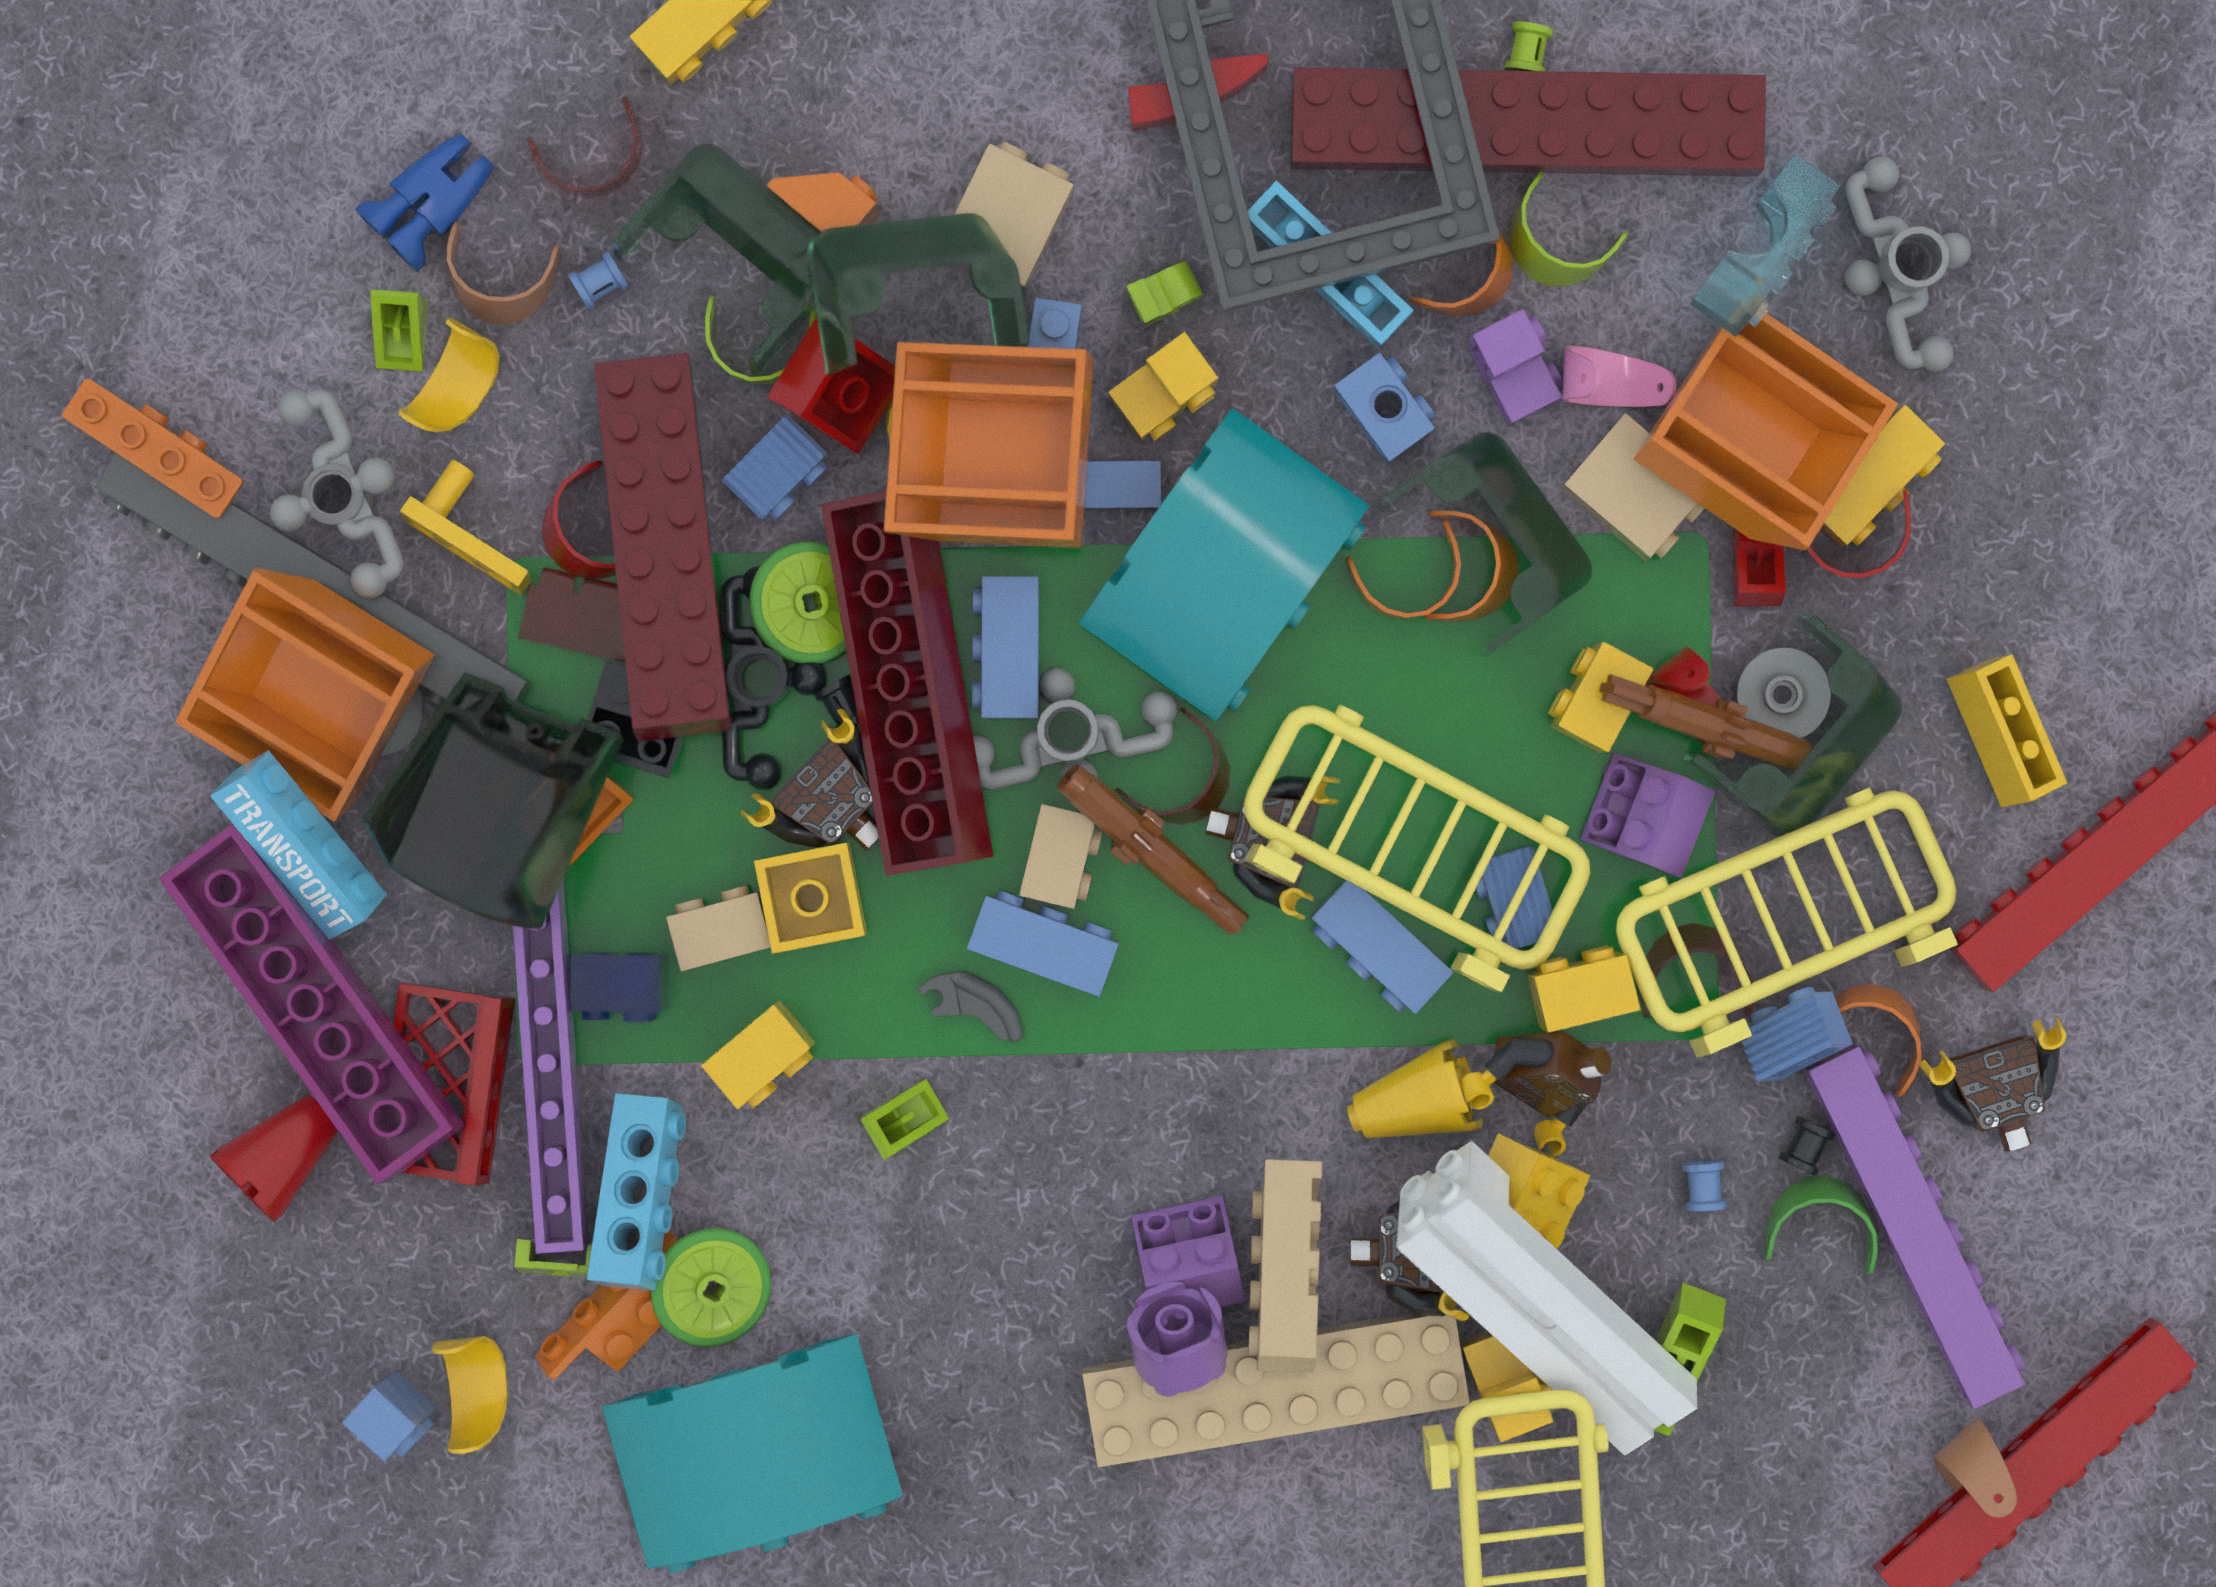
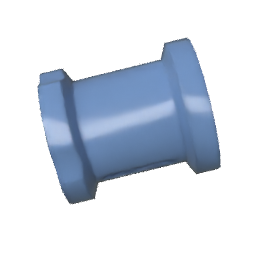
M609 251L602 254V260L580 273L572 271L568 274L588 310L595 307V301L617 288L624 290L629 287Z
M1707 1160L1682 1163V1171L1687 1173L1689 1201L1684 1203L1685 1211L1701 1212L1727 1208V1201L1722 1199L1720 1170L1724 1169V1161Z

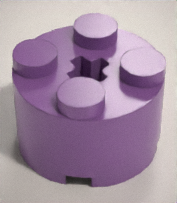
M1183 1282L1163 1283L1145 1291L1135 1301L1136 1307L1127 1320L1131 1351L1137 1373L1147 1384L1154 1387L1158 1394L1166 1397L1174 1396L1179 1392L1198 1389L1213 1379L1221 1377L1226 1368L1227 1344L1219 1303L1208 1290L1199 1287L1200 1291L1185 1288V1283Z

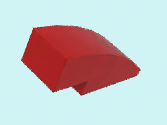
M1267 54L1210 59L1220 103L1247 87L1267 70ZM1167 83L1128 87L1132 131L1176 122Z
M1733 528L1734 606H1781L1786 594L1785 546L1749 539Z

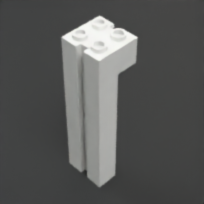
M1472 1141L1457 1151L1451 1150L1447 1152L1437 1163L1436 1173L1432 1174L1430 1171H1427L1422 1176L1415 1175L1402 1187L1400 1192L1397 1249L1552 1390H1573L1583 1395L1592 1405L1595 1423L1605 1424L1608 1441L1623 1455H1627L1654 1437V1429L1664 1423L1667 1427H1670L1697 1409V1379L1509 1205L1510 1176Z

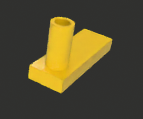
M451 460L422 503L412 496L408 498L400 510L403 521L516 594L522 596L531 582L529 571L446 519L475 476L467 467L455 460Z

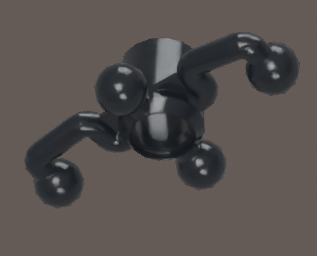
M755 566L747 570L744 575L732 576L727 579L720 591L721 634L726 641L732 644V659L728 665L725 664L727 690H730L733 698V713L730 714L732 731L722 732V756L724 771L729 777L737 781H747L755 789L767 790L774 787L780 780V763L775 757L766 753L755 754L749 758L747 763H741L740 730H752L763 726L769 719L770 707L783 700L790 687H793L801 695L810 696L816 694L825 686L827 675L822 664L816 662L796 663L793 668H790L781 655L770 649L763 642L755 627L739 626V594H745L749 599L753 579L760 566ZM759 658L772 661L780 672L779 685L775 692L762 698L749 694L742 683V673L746 665L752 660Z

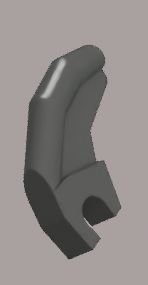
M966 971L935 976L917 988L921 996L931 989H937L942 993V1003L931 1010L934 1016L962 1014L978 1017L1000 1039H1009L1012 1043L1021 1040L1024 1036L1019 1012L1000 988Z

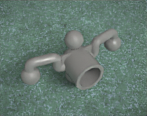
M1875 156L1864 165L1862 171H1858L1850 176L1846 182L1845 193L1858 230L1864 236L1873 239L1879 258L1878 264L1867 259L1856 260L1846 270L1845 283L1854 294L1869 296L1876 292L1881 282L1884 281L1892 301V305L1886 314V325L1897 362L1908 369L1923 367L1931 372H1941L1948 368L1953 361L1954 350L1950 341L1939 335H1931L1922 340L1917 350H1913L1904 318L1917 315L1926 308L1929 301L1927 287L1939 281L1947 268H1960L1968 262L1972 253L1971 244L1961 233L1947 232L1940 236L1933 229L1923 226L1909 228L1904 220L1896 216H1885L1874 220L1864 189L1869 188L1877 193L1888 192L1896 186L1900 176L1899 168L1891 158ZM1910 244L1924 252L1928 266L1925 275L1920 280L1907 278L1896 265L1895 254L1897 248L1901 245Z
M299 389L289 390L281 396L278 402V414L282 421L290 426L304 425L311 420L314 411L320 408L333 440L322 444L314 451L311 460L313 472L310 473L304 482L302 497L300 498L292 494L278 497L271 506V520L276 527L283 531H294L305 523L307 515L310 514L311 517L327 527L339 530L344 537L350 540H361L374 535L385 564L379 566L372 562L361 563L351 573L350 584L354 593L360 598L368 600L377 598L384 592L387 583L393 581L401 574L404 566L402 554L390 525L385 519L374 516L372 513V494L384 493L390 489L394 482V469L384 458L373 457L365 460L360 465L356 474L347 453L351 448L353 440L351 431L335 397L328 391L320 389L308 393ZM335 479H346L352 491L351 501L348 506L339 513L330 514L321 510L320 497L325 486Z
M1052 667L1046 670L1039 680V691L1042 697L1052 704L1041 714L1037 729L1028 732L1021 740L1020 754L1023 764L991 772L990 766L996 757L993 742L985 736L973 735L981 786L987 790H996L1028 782L1039 774L1042 766L1066 761V764L1062 769L1061 778L1076 764H1080L1089 773L1094 774L1098 778L1095 766L1089 760H1086L1084 756L1108 750L1114 756L1127 758L1167 747L1174 735L1172 722L1178 713L1177 702L1170 693L1162 690L1149 693L1142 701L1141 714L1149 725L1154 726L1155 732L1123 739L1121 728L1115 718L1107 714L1094 715L1083 703L1070 700L1076 689L1073 675L1067 669ZM1072 711L1079 714L1085 720L1088 726V735L1086 741L1079 748L1065 751L1057 748L1052 743L1049 737V726L1051 720L1056 715Z

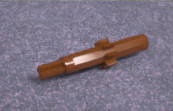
M1613 674L1608 675L1606 683H1601L1599 692L1603 693L1601 701L1635 712L1640 718L1706 741L1702 752L1718 758L1725 757L1732 760L1734 759L1735 752L1797 773L1802 772L1811 759L1812 745L1809 741L1745 718L1748 707L1730 700L1725 702L1717 699L1714 707L1672 691H1667L1653 685L1644 686Z
M1080 764L1074 765L1065 773L1057 785V790L1069 799V802L1113 839L1111 843L1114 846L1110 852L1126 866L1131 861L1134 864L1138 861L1178 897L1183 898L1194 909L1199 908L1229 935L1237 934L1242 929V925L1249 919V915L1219 890L1217 883L1205 874V871L1162 834L1163 830L1161 827L1165 821L1150 808H1147L1144 812L1141 810L1136 812L1094 774L1089 773Z

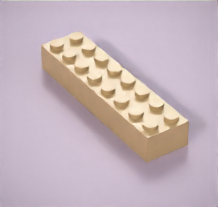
M1412 1313L1317 1328V1358L1314 1373L1257 1370V1355L1248 1354L1249 1340L1227 1343L1226 1368L1221 1377L1213 1379L1198 1389L1179 1392L1170 1397L1158 1394L1154 1387L1147 1384L1139 1376L1133 1359L1083 1367L1082 1370L1098 1467L1462 1407L1470 1403L1457 1323L1455 1318L1448 1315L1416 1316Z

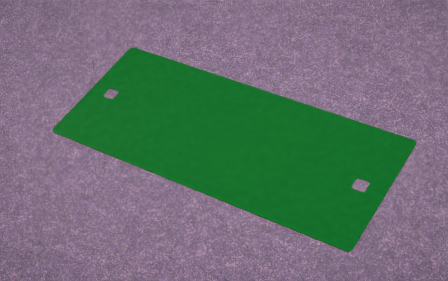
M1674 532L1680 538L1662 558L1654 553L1645 562L1612 533L1506 535L1516 550L1519 574L1514 592L1501 608L1481 619L1446 622L1426 620L1425 615L1405 619L1382 615L1366 604L1354 585L1345 559L1348 556L1352 558L1360 580L1371 597L1386 608L1403 613L1422 611L1437 602L1450 585L1454 565L1452 552L1446 537L1358 539L1351 549L1345 545L1341 546L1303 600L1310 605L1308 611L1295 629L1288 624L1285 625L1244 682L1245 685L1251 688L1247 696L1235 712L1226 707L1217 721L1211 719L1078 624L1106 582L1118 569L1133 544L1082 545V548L1047 546L940 548L972 734L985 736L993 742L996 757L990 766L991 772L1023 764L1020 754L1021 740L1028 732L1037 729L1041 714L1052 703L1047 702L1039 691V719L981 718V709H973V681H982V662H973V634H982V615H973V587H982V576L1039 577V680L1041 675L1052 667L1067 669L1073 675L1076 684L1075 692L1070 700L1083 703L1094 715L1107 714L1115 718L1121 728L1123 739L1155 732L1154 726L1149 725L1141 714L1142 701L1149 693L1162 690L1170 693L1175 698L1178 705V713L1172 722L1174 735L1167 747L1127 758L1114 756L1108 750L1087 755L1084 758L1095 766L1098 772V779L1136 812L1138 810L1144 812V810L1150 808L1165 821L1161 827L1163 830L1162 834L1205 871V874L1217 883V888L1249 915V919L1242 925V929L1237 934L1229 935L1199 908L1194 909L1183 898L1178 897L1138 861L1135 864L1131 861L1127 866L1110 852L1114 846L1111 843L1113 839L1105 832L1102 833L1097 856L1087 855L1083 872L1092 874L1086 901L1077 899L1075 908L1072 909L1019 896L1041 804L1081 813L1069 802V799L1057 790V785L1061 780L1062 769L1066 764V761L1042 766L1039 774L1028 782L996 790L982 788L994 855L992 858L885 876L879 839L866 851L846 832L835 845L850 842L868 932L867 935L773 954L770 947L680 971L666 919L668 916L677 914L676 904L702 898L705 907L722 902L720 892L746 885L750 894L760 892L754 861L817 849L786 842L763 827L753 826L741 815V810L745 811L748 815L756 814L761 804L752 798L751 795L757 793L767 801H770L829 740L821 726L823 720L829 728L834 729L836 727L834 720L822 701H817L814 695H801L793 687H790L784 699L770 707L769 719L763 726L752 730H740L741 763H747L749 758L760 753L770 754L780 763V780L771 789L758 790L750 786L747 781H737L729 777L723 767L722 732L686 736L669 778L588 754L634 800L623 810V831L620 833H601L570 866L511 820L513 875L563 872L577 1065L706 1062L780 1000L815 1040L816 1044L808 1050L814 1057L811 1060L1437 1046L1450 1039L1456 1040L1459 1045L1496 1044L1498 1037L1546 1032L1539 1028L1526 973L1537 971L1536 967L1520 970L1502 962L1498 969L1510 975L1502 993L1489 990L1453 971L1454 973L1416 1014L1408 1007L1402 1013H1399L1380 995L1386 988L1373 975L1365 981L1346 964L1351 955L1340 944H1337L1331 950L1311 931L1317 923L1310 916L1344 879L1306 859L1299 889L1310 893L1314 900L1311 901L1303 897L1296 903L1297 913L1306 916L1305 919L1299 920L1289 916L1281 908L1254 897L1235 877L1233 861L1227 859L1232 841L1205 834L1212 807L1239 814L1243 796H1246L1247 790L1274 737L1290 712L1301 706L1316 705L1335 713L1338 705H1342L1364 717L1360 725L1363 729L1530 818L1541 822L1543 816L1548 815L1568 825L1570 828L1566 837L1572 839L1584 849L1589 859L1591 873L1587 886L1554 951L1548 959L1562 956L1567 958L1568 963L1582 960L1581 951L1605 945L1613 947L1614 952L1623 953L1616 933L1617 919L1627 904L1642 896L1639 889L1640 886L1664 876L1668 884H1671L1716 864L1715 794L1683 876L1678 878L1580 840L1602 784V768L1610 763L1613 753L1684 776L1715 790L1714 756L1702 752L1704 743L1689 735L1640 718L1637 713L1632 711L1629 713L1608 753H1597L1549 727L1554 717L1547 713L1560 689H1570L1576 675L1570 673V670L1582 648L1586 649L1588 646L1592 648L1594 644L1605 642L1652 667V673L1685 646L1690 647L1708 664L1710 668L1708 683L1712 686L1708 542L1697 532ZM1488 536L1455 537L1461 560L1458 586L1447 602L1430 614H1452L1466 611L1483 599L1492 585L1496 569L1494 546ZM774 552L712 553L719 618L720 591L724 582L732 576L744 575L752 567L761 566ZM614 555L584 556L595 562L615 563ZM524 557L514 560L515 563L529 571L531 582L522 596L506 587L508 668L532 682V685L509 721L510 772L554 726L577 745H580L606 660L626 666L616 575L604 579L579 578L561 569L551 557ZM739 594V626L754 627L750 614L749 599L745 594ZM812 594L802 596L806 612L813 611L816 608ZM560 597L567 598L579 604L590 607L592 610V614L614 619V621L574 611H569V609H573L590 613L589 609L560 599ZM543 618H544V622L540 624V626H541V628H540V627L537 626V625H539V623L542 622V621H543ZM533 623L537 624L536 627H535V629H538V630H535V631H534V628H533V627H534V624H533ZM721 634L724 663L728 665L732 659V644L726 641ZM846 651L832 660L821 663L827 675L826 684L823 688L850 674ZM759 658L752 660L743 670V686L754 697H767L774 693L779 685V669L775 663L768 659ZM785 659L790 668H793L794 664L797 663ZM729 690L728 699L731 714L733 713V698ZM1072 711L1056 715L1051 720L1049 726V737L1052 743L1057 748L1065 751L1079 748L1086 741L1088 735V726L1085 720L1079 714ZM1314 724L1302 727L1275 779L1286 775L1313 777L1334 734ZM859 725L855 726L854 729L861 735ZM1342 739L1324 776L1340 779V783L1330 782L1325 789L1327 798L1338 799L1339 802L1335 805L1320 804L1311 839L1327 849L1333 841L1376 757ZM1384 761L1336 854L1370 871L1417 778ZM1425 783L1378 876L1411 893L1458 800ZM872 805L866 812L876 821ZM1466 805L1419 898L1453 914L1471 878V873L1477 867L1476 861L1481 859L1499 822ZM1507 827L1493 856L1527 845H1533L1536 853L1540 844ZM826 843V844H824L823 846L818 847V848L827 847V846H832V845L829 844V843ZM1548 848L1539 868L1553 910L1570 878L1572 868L1568 859ZM1714 885L1709 889L1717 905V885ZM998 890H1002L1024 898L1022 907L1040 914L1042 906H1046L1068 914L1069 917L1066 923L1084 929L1086 922H1091L1112 930L1113 933L1110 939L1119 942L1100 997L968 950L967 947L986 895L996 898ZM1366 891L1449 969L1458 952L1473 956L1476 948ZM1474 891L1460 918L1486 933L1488 931L1484 918L1492 916L1487 898L1479 900ZM1698 892L1668 905V908L1708 999L1712 1001L1719 998L1718 931L1701 892ZM1654 911L1638 919L1635 925L1636 936L1669 1009L1674 1013L1680 1014L1700 1006L1701 1004L1660 911ZM1536 943L1518 948V950H1530ZM515 962L516 1049L518 1056L522 1060ZM966 971L1000 988L1018 1010L1024 1036L1021 1040L1012 1043L1009 1039H1000L978 1017L962 1014L934 1016L931 1010L942 1003V993L937 989H931L921 996L917 988L935 976ZM1633 974L1632 977L1640 1005L1639 1011L1557 1030L1566 1032L1579 1042L1692 1040L1703 1035L1700 1027L1690 1031L1675 1032L1667 1030L1656 1023L1649 1013Z

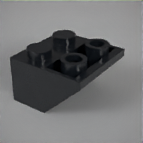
M606 660L578 751L669 778L686 736L637 742L632 726L626 666Z

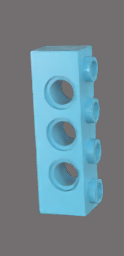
M1277 180L1247 211L1252 231L1270 248L1332 233ZM1376 274L1314 289L1378 350L1414 311Z
M615 1093L589 1261L588 1281L607 1287L656 1292L657 1280H661L665 1271V1255L662 1252L664 1234L669 1232L672 1224V1208L669 1205L671 1187L676 1185L679 1177V1162L676 1159L678 1140L684 1137L686 1130V1116L683 1112V1106L669 1098ZM653 1136L654 1146L652 1151L648 1155L641 1157V1143L645 1138ZM645 1182L647 1193L642 1201L635 1204L633 1192L640 1183ZM638 1228L640 1232L639 1242L635 1248L628 1251L626 1247L627 1236L632 1230Z

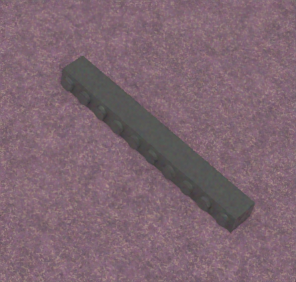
M116 452L94 487L106 494L103 500L104 504L125 516H128L131 510L146 518L143 524L144 528L165 540H168L171 534L187 543L183 551L204 564H208L212 558L226 566L227 568L223 575L242 587H245L255 568L316 580L432 652L435 656L420 682L421 685L427 688L424 696L447 710L451 703L455 704L467 712L464 717L466 722L487 734L492 727L500 731L505 730L532 685V682L388 595L382 593L377 598L369 600L360 598L351 588L350 572L231 502L221 518H214Z

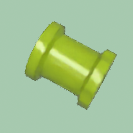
M1513 22L1511 31L1515 33L1510 60L1505 61V71H1545L1542 63L1547 39L1552 38L1554 30L1537 23Z

